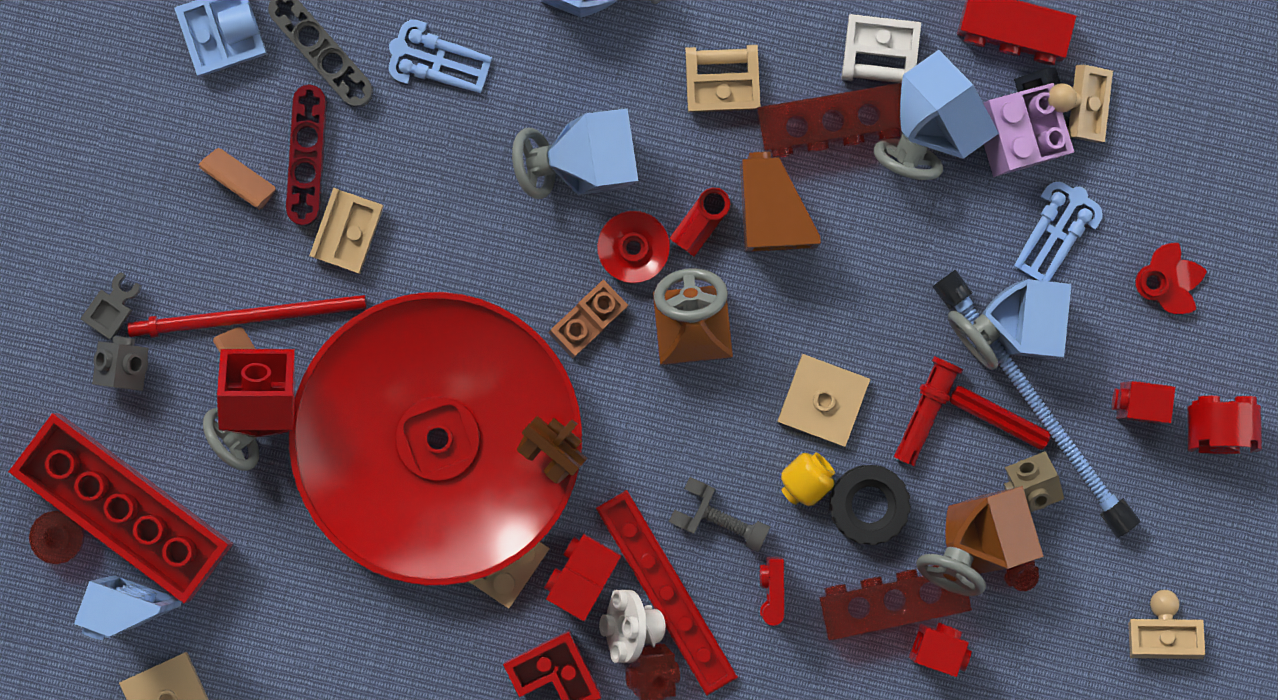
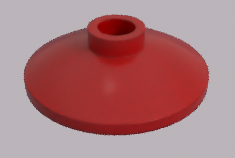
M626 211L612 217L604 225L599 234L597 250L602 266L612 277L626 283H641L655 277L663 269L668 260L670 243L664 226L655 217L641 211ZM636 241L640 244L641 250L638 254L632 255L628 253L626 247L629 242Z

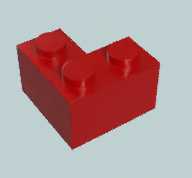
M584 533L580 540L576 537L572 538L563 556L569 558L562 571L557 568L554 569L544 589L550 592L546 600L582 621H585L621 558V554Z
M570 629L503 663L519 697L551 681L561 700H598L602 697L599 687Z

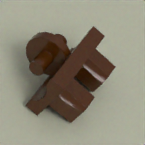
M536 416L523 430L522 434L524 437L517 448L520 454L531 461L536 458L541 450L553 460L544 469L546 476L557 484L569 474L573 476L588 459L576 449L582 441L572 433L578 424L573 419L566 426H563L555 418L547 424Z

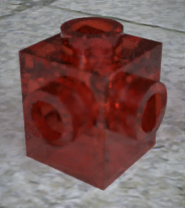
M664 643L655 644L654 648L652 645L644 646L639 658L630 663V667L625 669V680L628 689H631L640 700H664L666 697L676 696V683L680 682V669L675 661V654Z

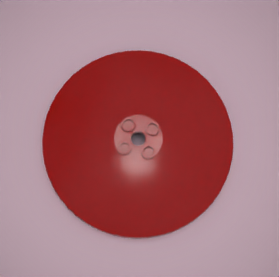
M424 292L404 295L370 307L353 317L323 344L312 359L295 396L293 430L289 431V452L292 471L304 505L314 522L340 551L358 564L385 577L412 584L451 585L469 582L500 571L519 560L548 534L559 519L570 499L579 469L573 476L569 474L557 484L546 476L544 469L553 460L541 450L536 458L531 461L520 454L517 448L524 437L522 434L523 430L536 416L547 424L555 418L563 426H566L573 419L578 424L572 433L582 441L580 409L572 383L557 355L534 329L516 315L485 300L463 294ZM435 428H441L448 434V443L442 449H434L428 443V435ZM581 442L580 445L576 448V449L579 450L581 453H582V442Z

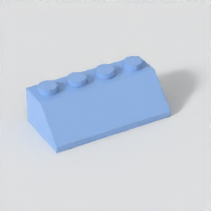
M113 575L89 581L74 624L84 627L82 634L103 640L104 637L110 638V636L122 634V632L136 628L180 607L182 602L172 595Z

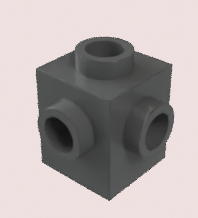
M113 336V343L98 341L97 352L94 355L92 384L143 391L145 373L148 369L147 358L149 348L134 346L135 339Z

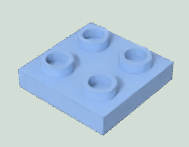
M195 0L174 7L198 77L267 55L249 0Z

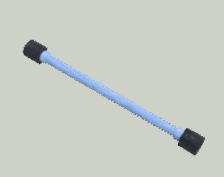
M955 269L932 287L949 310L955 307L973 325V321L979 317V313H976L977 310L973 309V302L969 298V295L973 292ZM997 339L989 346L995 353L1000 367H1003L1002 370L1006 371V375H1009L1008 378L1011 379V382H1014V386H1017L1016 389L1019 390L1022 397H1025L1024 400L1028 401L1027 404L1030 405L1033 412H1036L1035 415L1039 416L1038 419L1041 420L1044 427H1047L1046 430L1050 431L1049 433L1052 435V438L1055 439V442H1058L1057 445L1061 446L1060 449L1063 450L1066 457H1069L1068 460L1072 461L1071 464L1074 465L1077 472H1080L1079 475L1083 476L1082 479L1085 480L1088 487H1091V491H1094L1093 494L1099 499V505L1104 510L1100 515L1117 538L1125 535L1141 522L1124 498L1118 500L1114 494L1108 493L1109 490L1105 489V485H1102L1103 482L1097 477L1098 475L1094 470H1091L1092 467L1086 462L1087 460L1083 455H1080L1081 452L1075 447L1076 445L1072 440H1069L1070 437L1064 432L1065 430L1062 426L1058 425L1059 422L1053 417L1054 415L1051 411L1047 410L1048 407L1045 406L1044 402L1042 403L1043 400L1039 399L1040 396L1036 395L1037 392L1034 391L1033 387L1031 388L1032 385L1028 384L1029 381L1025 380L1026 377L1023 376L1022 372L1020 373L1021 370L1017 369L1018 366L1014 365L1015 362L1012 361L1011 357L1009 358L1010 355L1006 354L1007 351L1003 350L1004 347L1001 346L1000 342L998 343L999 340Z

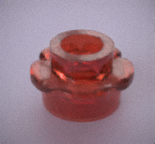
M1032 560L1006 569L1007 573L1004 575L1008 586H1013L1018 591H1028L1034 588L1039 581V568L1035 566V561Z

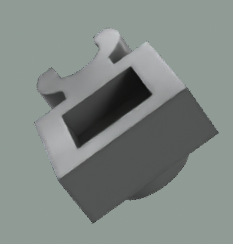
M122 272L114 277L111 294L101 289L80 318L110 340H113V336H116L133 311L124 304L128 299L138 296L142 288L140 284L135 283L130 291H123L121 283L126 275Z

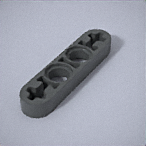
M270 0L268 11L272 20L343 101L355 108L367 105L373 96V86L302 3L299 0ZM282 1L286 5L291 2L294 3L291 11L299 20L303 14L307 17V19L297 23L292 32H289L287 29L293 26V23L287 16L277 17L280 11L277 5ZM306 27H313L319 32L318 42L310 47L303 46L299 41V34ZM329 54H337L343 60V66L337 73H327L323 69V60ZM350 68L355 71L353 74L348 75L356 85H360L362 82L366 85L362 89L365 95L361 99L356 96L351 99L348 98L347 95L350 94L351 90L344 81L339 86L335 84V81L345 77Z

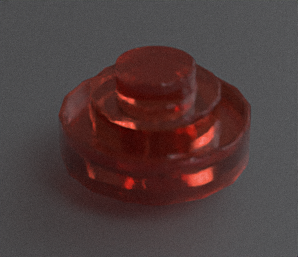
M58 510L44 513L38 517L30 528L29 542L34 554L42 561L51 564H61L75 558L81 551L85 538L83 528Z

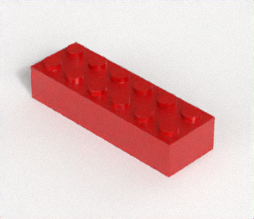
M59 413L51 414L8 471L184 604L193 599L234 544Z

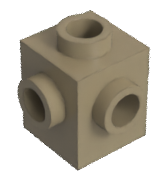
M1046 451L1005 467L1009 482L1003 484L1004 489L1023 486L1030 513L1064 499L1059 476Z

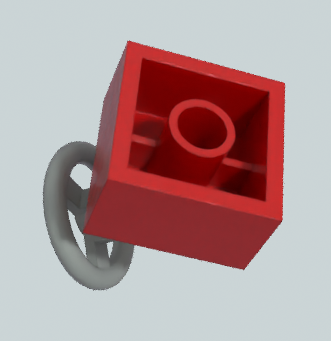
M221 349L217 408L210 409L204 415L203 431L212 450L232 468L248 471L257 465L259 461L257 437L272 436L293 430L296 385L295 349ZM217 436L223 440L230 452L222 445ZM245 446L248 448L247 460H245L241 450Z

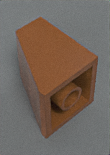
M771 152L749 153L748 159H742L740 165L745 252L817 248L821 244L820 235L780 158H771Z

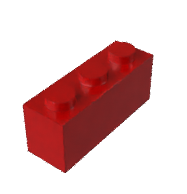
M966 0L957 35L965 37L964 42L973 46L985 47V43L1000 46L999 51L1004 54L1020 56V53L1024 52L1035 55L1034 61L1055 65L1056 61L1062 62L1066 58L1077 15L1019 0Z

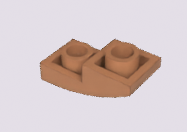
M603 279L548 333L573 359L629 305Z

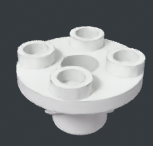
M614 590L607 615H602L600 618L599 629L601 635L607 637L612 661L614 663H632L639 658L644 644H651L654 648L655 644L663 639L666 623L662 612L658 609H652V605L643 606L639 595L635 591Z

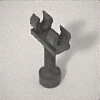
M689 477L684 489L702 497L701 505L694 518L674 509L668 522L695 534L701 519L707 518V521L710 520V522L717 523L718 526L720 525L724 529H730V532L733 531L737 535L740 534L746 541L745 547L759 552L771 526L758 520L753 525L744 524L743 521L741 522L737 518H731V515L728 516V514L721 513L720 510L718 511L714 507L711 508L709 502L715 492V488Z

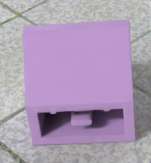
M1054 83L991 99L983 103L999 132L998 135L984 144L993 177L1074 153L1063 112L1055 111V108L1048 103L1049 91L1054 86Z

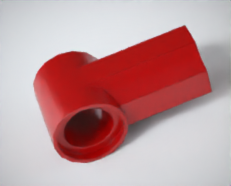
M713 187L702 192L669 239L695 257L730 209L728 194L720 188ZM712 193L721 195L725 202L723 211L716 215L708 213L703 206L705 197Z

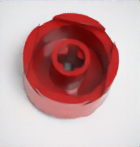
M1199 396L1198 400L1192 401V405L1187 407L1189 452L1199 448V453L1240 454V447H1250V453L1262 451L1261 405L1257 404V397L1237 396L1235 401L1220 402V396Z

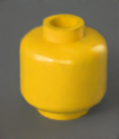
M816 452L813 455L802 453L782 471L781 480L784 487L781 491L794 505L800 502L806 506H814L833 489V475L835 471L831 464L819 453Z

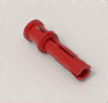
M936 356L932 359L934 366L926 383L920 385L919 393L922 395L893 456L912 466L916 464L919 453L942 404L946 405L951 398L949 392L957 374H962L964 370Z

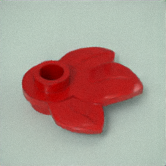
M1168 243L1156 249L1152 255L1150 265L1143 267L1137 273L1135 287L1143 298L1151 301L1157 300L1166 312L1187 314L1196 310L1195 301L1188 291L1193 290L1203 280L1207 271L1204 267L1193 261L1181 260V247L1179 243ZM1150 276H1155L1159 281V285L1155 290L1147 286V279Z

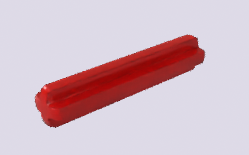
M956 386L950 396L951 404L1040 450H1043L1050 440L1051 434L1049 431L962 386Z

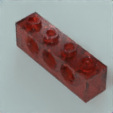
M901 83L757 107L756 115L763 152H771L772 158H780L793 155L794 148L807 146L808 152H816L829 149L830 142L843 140L844 146L865 143V136L878 134L879 140L900 137ZM863 107L874 109L878 116L877 122L873 125L861 123L858 118V111ZM828 113L837 114L842 120L841 129L838 131L827 130L822 123L823 116ZM792 119L803 121L807 128L806 134L798 138L791 136L786 129L787 123Z
M917 569L895 573L896 580L882 582L881 576L860 580L861 587L848 590L846 584L824 588L825 595L818 596L826 638L829 641L972 611L969 596L956 594L937 586L939 589L937 598L932 602H924L920 597V588L923 584L930 581L922 574L918 575ZM893 589L899 590L903 595L902 605L895 610L887 609L884 604L885 594ZM855 597H863L868 604L867 612L861 617H853L848 611L849 602Z

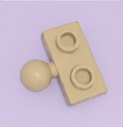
M1076 65L1073 87L1060 83L1050 89L1049 105L1053 106L1057 112L1071 110L1068 129L1070 138L1095 143L1105 142L1113 76L1112 70L1089 65Z
M1170 590L1157 591L1151 598L1150 607L1158 619H1130L1128 623L1130 658L1203 659L1205 656L1203 620L1173 619V616L1179 610V599Z

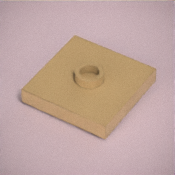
M802 354L777 422L846 447L870 379Z
M187 652L119 682L126 700H209Z

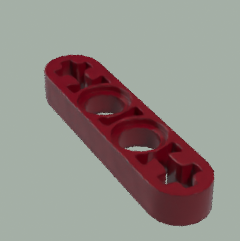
M311 84L303 85L294 93L292 104L286 212L291 221L301 226H308L314 223L319 217L321 208L327 99L320 88ZM308 92H313L314 97L320 99L319 105H313L312 117H319V123L309 120L298 122L300 115L303 117L307 116V108L304 104H300L301 98H307ZM310 127L315 129L318 134L317 142L312 147H302L298 142V134L302 129ZM308 163L315 168V178L309 183H300L296 179V169L299 165ZM294 187L302 190L315 188L314 196L307 193L306 203L313 207L312 213H306L305 219H300V215L293 210L294 206L301 204L302 195L300 193L294 194Z

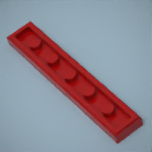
M625 490L598 506L596 510L654 608L662 612L667 630L706 696L738 678L629 492Z

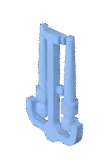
M419 20L405 22L399 31L398 38L390 42L389 51L392 56L389 63V72L396 81L408 84L410 73H414V77L424 80L428 78L477 93L482 92L492 57L438 39L439 36L434 34H422L426 30L427 23ZM411 28H417L410 31L409 40L414 44L423 43L424 47L433 50L438 48L437 55L408 47L405 41L408 31ZM445 51L483 61L481 70L443 58ZM406 54L434 63L432 69H429L427 65L421 63L415 65L411 60L402 59L399 69L403 74L398 73L396 68L399 58ZM444 66L478 77L477 83L475 85L439 72L440 67Z
M1063 182L1049 184L1041 194V198L1051 203L1046 205L1041 212V219L1014 265L1039 281L1051 280L1076 239L1080 238L1085 231L1084 225L1086 223L1090 228L1096 230L1102 219L1101 207L1095 201L1088 198V193L1083 187L1071 188ZM1057 189L1068 195L1070 203L1054 227L1049 223L1054 221L1058 214V207L1062 206L1066 200L1065 195L1061 192L1052 194V191ZM1084 204L1093 210L1094 218L1092 219L1093 213L1089 209H1081L1078 212L1077 221H1073L1068 229L1069 234L1067 235L1062 232L1076 206ZM1046 230L1051 234L1030 267L1024 262ZM1059 238L1064 242L1046 274L1043 275L1038 272V269L1056 239Z

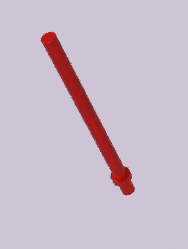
M359 295L158 319L157 316H149L146 321L129 322L127 326L129 337L150 335L151 338H156L160 336V333L367 309L366 296Z

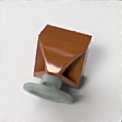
M682 269L670 273L656 286L655 292H653L660 366L733 358L727 303L728 291L724 281L716 274L704 269ZM695 279L708 282L712 286L697 287L695 286ZM683 281L684 287L682 289L668 290L673 284Z
M1023 486L980 495L949 505L945 528L947 548L944 555L924 554L917 559L916 566L918 571L927 580L945 590L965 596H978L986 589V583L980 575L981 573L1009 569L1044 557Z

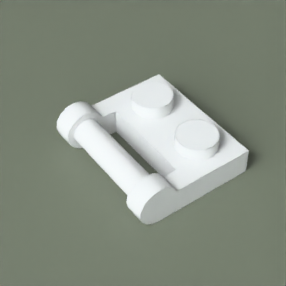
M849 14L841 80L852 81L853 78L902 83L903 75L917 65L921 22ZM856 53L903 58L905 59V67L900 69L856 64L855 57Z

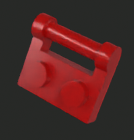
M766 557V565H759L761 588H766L767 601L760 606V615L765 623L775 626L784 619V559L782 557Z

